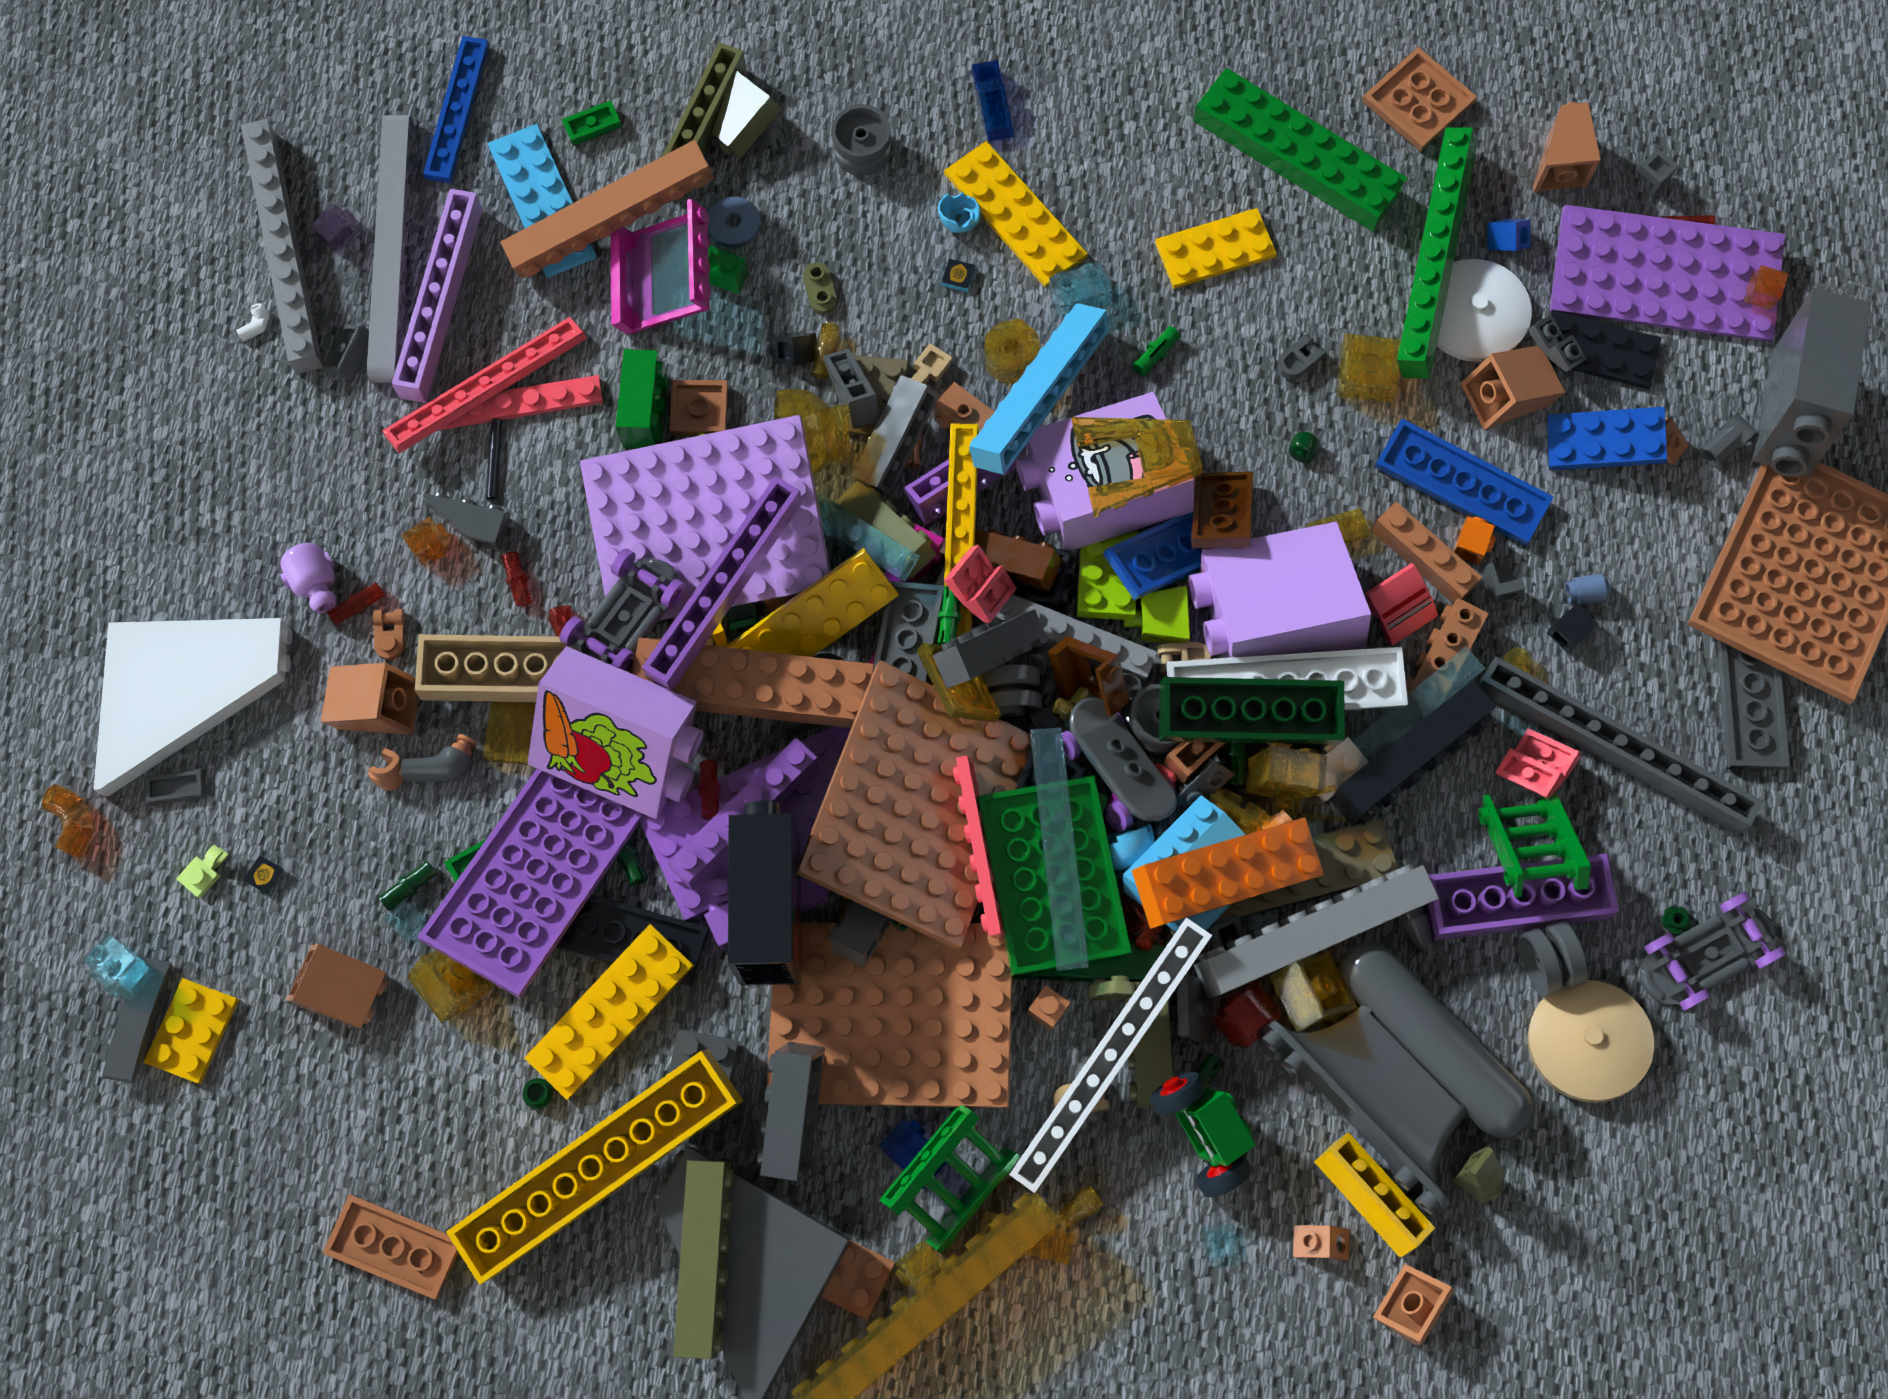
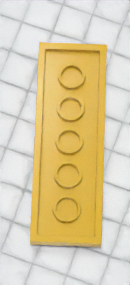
M987 141L944 170V175L960 193L963 192L965 195L976 199L981 208L982 218L1045 288L1088 257V253Z
M863 548L725 647L812 657L899 596V593L867 550Z
M649 924L524 1059L566 1100H569L695 965L652 924Z

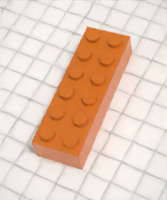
M1305 817L1151 862L1131 870L1150 929L1324 875Z

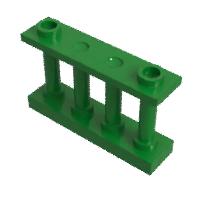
M1556 791L1548 799L1541 796V799L1536 804L1495 809L1489 794L1483 795L1482 808L1478 809L1479 822L1481 825H1485L1504 869L1505 883L1507 886L1511 885L1515 897H1522L1523 881L1565 875L1567 878H1571L1576 890L1588 888L1591 865ZM1539 816L1545 822L1543 824L1504 828L1501 820ZM1547 835L1553 839L1554 843L1512 848L1509 840ZM1556 855L1558 858H1562L1563 863L1521 868L1518 860Z
M963 1105L956 1107L880 1198V1201L898 1216L902 1211L906 1210L931 1233L925 1242L940 1254L954 1243L958 1232L1000 1181L1011 1173L1016 1162L1021 1157L1006 1146L999 1152L975 1129V1124L980 1118ZM963 1138H967L991 1160L981 1175H978L955 1153L956 1146ZM943 1162H947L971 1184V1187L960 1200L934 1177L936 1170ZM924 1186H927L952 1209L940 1224L914 1201V1197Z

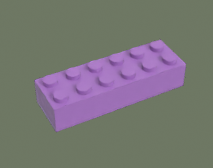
M1607 853L1587 856L1591 865L1589 885L1587 889L1579 890L1575 889L1571 878H1567L1565 875L1523 881L1522 897H1515L1511 885L1507 886L1505 883L1502 866L1428 875L1439 899L1426 904L1433 941L1544 928L1549 924L1562 920L1568 924L1611 919L1619 913ZM1562 859L1524 863L1520 864L1521 868L1562 864L1563 861Z

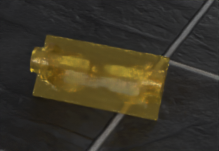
M1218 788L1215 794L1210 795L1209 801L1224 811L1245 834L1262 830V826L1266 827L1271 819V816L1267 815L1266 810L1250 801L1244 809L1240 808L1244 798L1227 788L1224 790Z

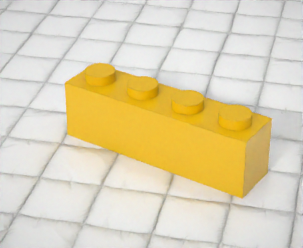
M1349 1132L1335 1141L1314 1161L1399 1257L1417 1248L1435 1229L1431 1222Z

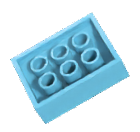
M1201 795L1123 874V892L1143 906L1131 870L1151 862L1246 834L1224 811ZM1230 905L1188 917V919L1206 931ZM1185 918L1166 925L1177 932Z

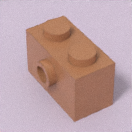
M955 382L937 400L933 408L934 420L941 428H950L951 423L979 424V432L984 427L987 419H990L995 412Z

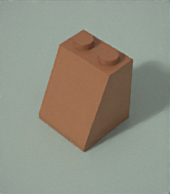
M1569 102L1561 105L1548 133L1533 185L1534 192L1588 186L1601 160L1588 102Z
M1539 346L1492 353L1461 382L1484 430L1548 407L1566 393L1549 359Z
M386 662L330 667L321 722L339 730L413 735L419 698L415 692L416 677Z
M321 944L311 945L286 1001L355 1028H361L363 1023L368 1025L373 1016L375 1008L371 1007L375 996L380 997L386 987L387 980L383 979L386 972Z

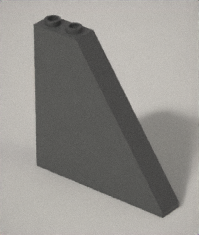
M686 1147L685 1151L681 1149L672 1163V1166L675 1167L670 1178L665 1177L657 1190V1194L660 1196L656 1204L679 1255L681 1254L687 1160L718 1162L694 1147ZM734 1171V1186L729 1188L728 1201L732 1202V1217L730 1221H727L726 1234H730V1249L724 1256V1266L728 1267V1281L726 1286H722V1299L726 1300L725 1317L720 1319V1332L724 1333L722 1351L743 1398L766 1399L852 1239Z

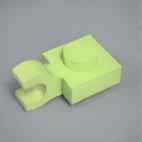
M214 844L207 851L204 860L196 856L176 879L195 896L201 898L221 876L215 869L229 854Z

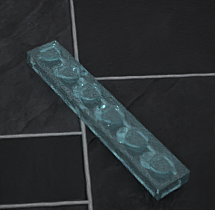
M816 490L823 529L856 551L865 548L879 566L899 579L906 581L920 556Z

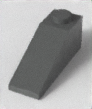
M850 349L823 356L844 414L852 428L865 427L871 423L878 422L879 413L876 394Z

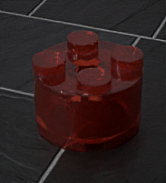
M1256 980L1248 982L1247 985L1249 987L1244 992L1241 989L1238 990L1216 1011L1220 1017L1212 1016L1210 1018V1021L1234 1047L1239 1046L1243 1048L1245 1046L1247 1048L1260 1036L1257 1031L1261 1027H1265L1273 1020L1277 1021L1282 1015L1278 1011L1280 1006Z

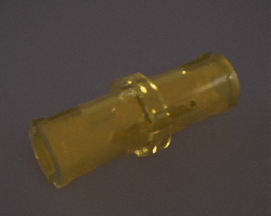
M831 322L822 323L819 342L814 348L816 355L811 372L813 378L825 380L829 377L823 356L836 352L835 342L839 331V326Z

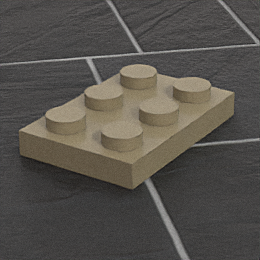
M853 355L876 394L880 416L881 411L885 408L892 394L894 385L898 382L901 375L906 376L908 360ZM845 415L843 434L870 436L877 422L853 429Z

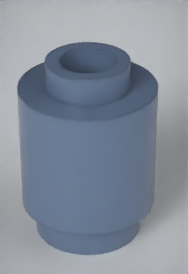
M1602 574L1575 577L1572 581H1568L1565 584L1566 593L1571 594V597L1568 598L1569 604L1578 603L1581 606L1606 602L1607 596L1611 595L1610 581L1608 578L1604 579Z

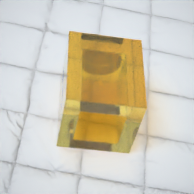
M923 1239L895 1262L898 1270L894 1274L905 1288L911 1284L916 1289L942 1268L944 1264Z

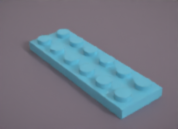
M537 124L487 143L524 228L573 204ZM590 243L585 249L573 252L563 257L559 263L550 264L542 269L546 278H549L596 259L597 256Z

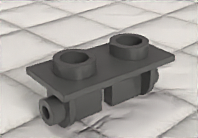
M1219 754L1215 757L1211 756L1209 761L1199 769V775L1194 774L1184 785L1179 787V792L1176 796L1177 803L1189 808L1201 795L1209 800L1235 775V772L1223 766L1226 762Z

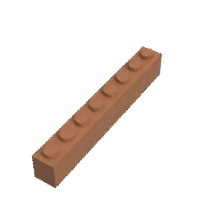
M693 140L500 242L512 268L520 278L531 277L542 268L550 264L559 263L563 257L585 249L588 244L608 237L613 231L633 224L636 219L658 211L661 206L670 201L681 199L693 189L706 186L715 177L697 142Z

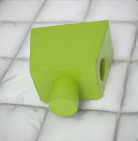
M1187 586L1156 591L1141 597L1139 602L1140 610L1135 611V621L1123 620L1124 627H1141V641L1161 644L1189 642Z

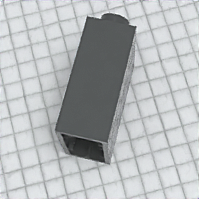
M1817 288L1811 290L1772 351L1753 457L1754 462L1769 465L1774 472L1782 476H1810L1854 415L1870 302Z

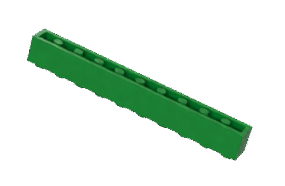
M1473 127L1445 128L1397 357L1402 378L1430 379L1477 150Z

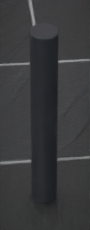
M500 419L491 420L486 499H497L502 420Z

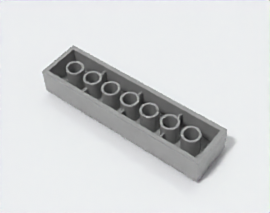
M1412 864L1401 867L1333 897L1335 903H1333L1331 898L1307 908L1306 910L1309 915L1303 910L1280 920L1281 927L1276 922L1253 932L1254 939L1251 934L1227 943L1228 950L1226 951L1224 946L1200 955L1201 962L1193 966L1199 979H1201L1207 997L1211 998L1228 992L1439 899L1424 865L1413 868Z

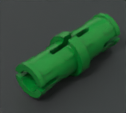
M1168 326L1155 341H1151L1147 345V350L1133 363V369L1142 377H1145L1159 360L1163 361L1167 357V352L1181 338L1179 331L1172 326ZM1163 344V346L1158 350V352L1152 358H1150V356Z
M948 586L944 587L942 611L938 615L940 631L937 644L940 646L957 637L958 622H961L962 618L960 601Z

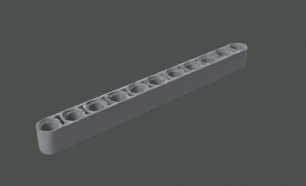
M384 115L382 117L367 375L370 383H392L400 358L398 353L399 345H402L403 329H400V320H403L404 305H401L402 295H405L403 271H406L407 256H404V248L408 242V231L405 232L406 222H409L407 198H410L411 184H408V177L412 172V160H410V151H413L411 128L414 127L412 115Z

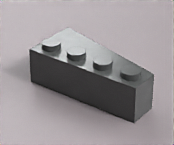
M1033 609L1002 622L997 617L991 623H983V625L942 644L943 650L934 654L933 658L946 688H950L971 680L995 668V666L1031 650L1035 646L1048 642L1036 610Z

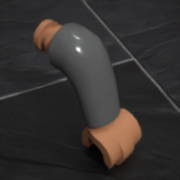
M459 734L456 742L451 747H445L442 752L435 756L405 758L402 761L397 753L384 748L381 754L389 765L385 768L372 766L368 768L369 772L367 774L374 784L388 791L396 790L404 781L447 782L456 780L463 776L473 764L470 758L472 755L471 750L476 748L477 743L472 738Z

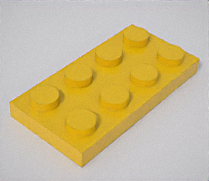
M1258 208L1155 239V245L1173 289L1273 259L1277 255Z

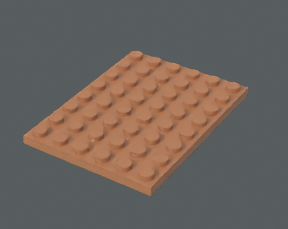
M1821 462L1817 464L1810 476L1800 475L1795 477L1782 476L1774 472L1771 466L1761 464L1687 625L1851 704L1856 698L1888 623V494Z
M880 660L876 664L795 874L955 949L961 948L978 902L975 885L979 884L977 873H973L970 864V855H973L972 843H967L964 826L968 825L967 816L962 814L959 806V796L963 795L961 784H956L953 774V768L957 767L956 758L967 755L973 760L980 795L1014 790L1029 747L1033 741L1031 735Z
M801 923V984L772 985L768 1065L771 1054H775V1050L788 1042L825 1047L818 1105L953 1108L963 1105L966 1108H1009L1013 976H1011L1004 937L994 939L989 936L988 932H984L982 923H970L962 947L955 949L910 927L904 931H899L897 928L902 923L896 927L891 923L866 966L862 967L832 951L830 933L836 923ZM767 1068V1085H771L772 1073Z

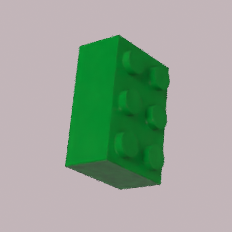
M624 349L615 426L623 448L638 449L657 445V441L663 440V424L659 423L660 415H665L666 400L662 399V392L668 389V373H665V363L660 361L657 350Z

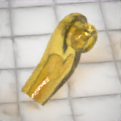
M1080 687L1070 700L1065 701L1062 698H1058L1052 710L1054 713L1060 714L1061 719L1070 720V714L1074 706L1082 699L1090 698L1091 692L1087 688Z

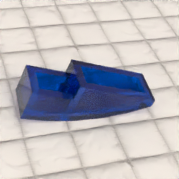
M998 60L973 64L971 66V75L988 143L1014 138L1005 85L1002 82Z

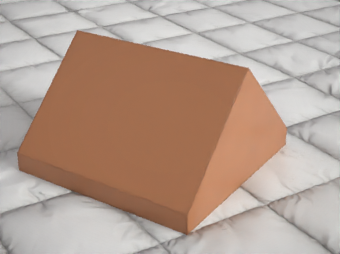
M1404 1264L1373 1318L1413 1345H1423L1455 1289Z

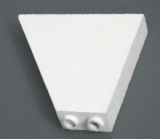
M281 618L108 623L94 790L102 796L112 795L284 682L285 672H289L291 667L290 657L286 655L287 645L292 643L291 628H288Z

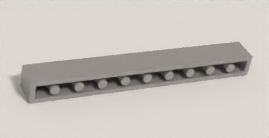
M268 119L242 124L241 129L287 359L296 374L323 368V362L277 137Z

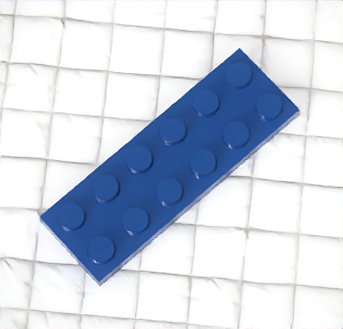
M1403 418L1400 420L1374 468L1468 517L1485 519L1489 524L1495 525V531L1524 546H1527L1554 497Z

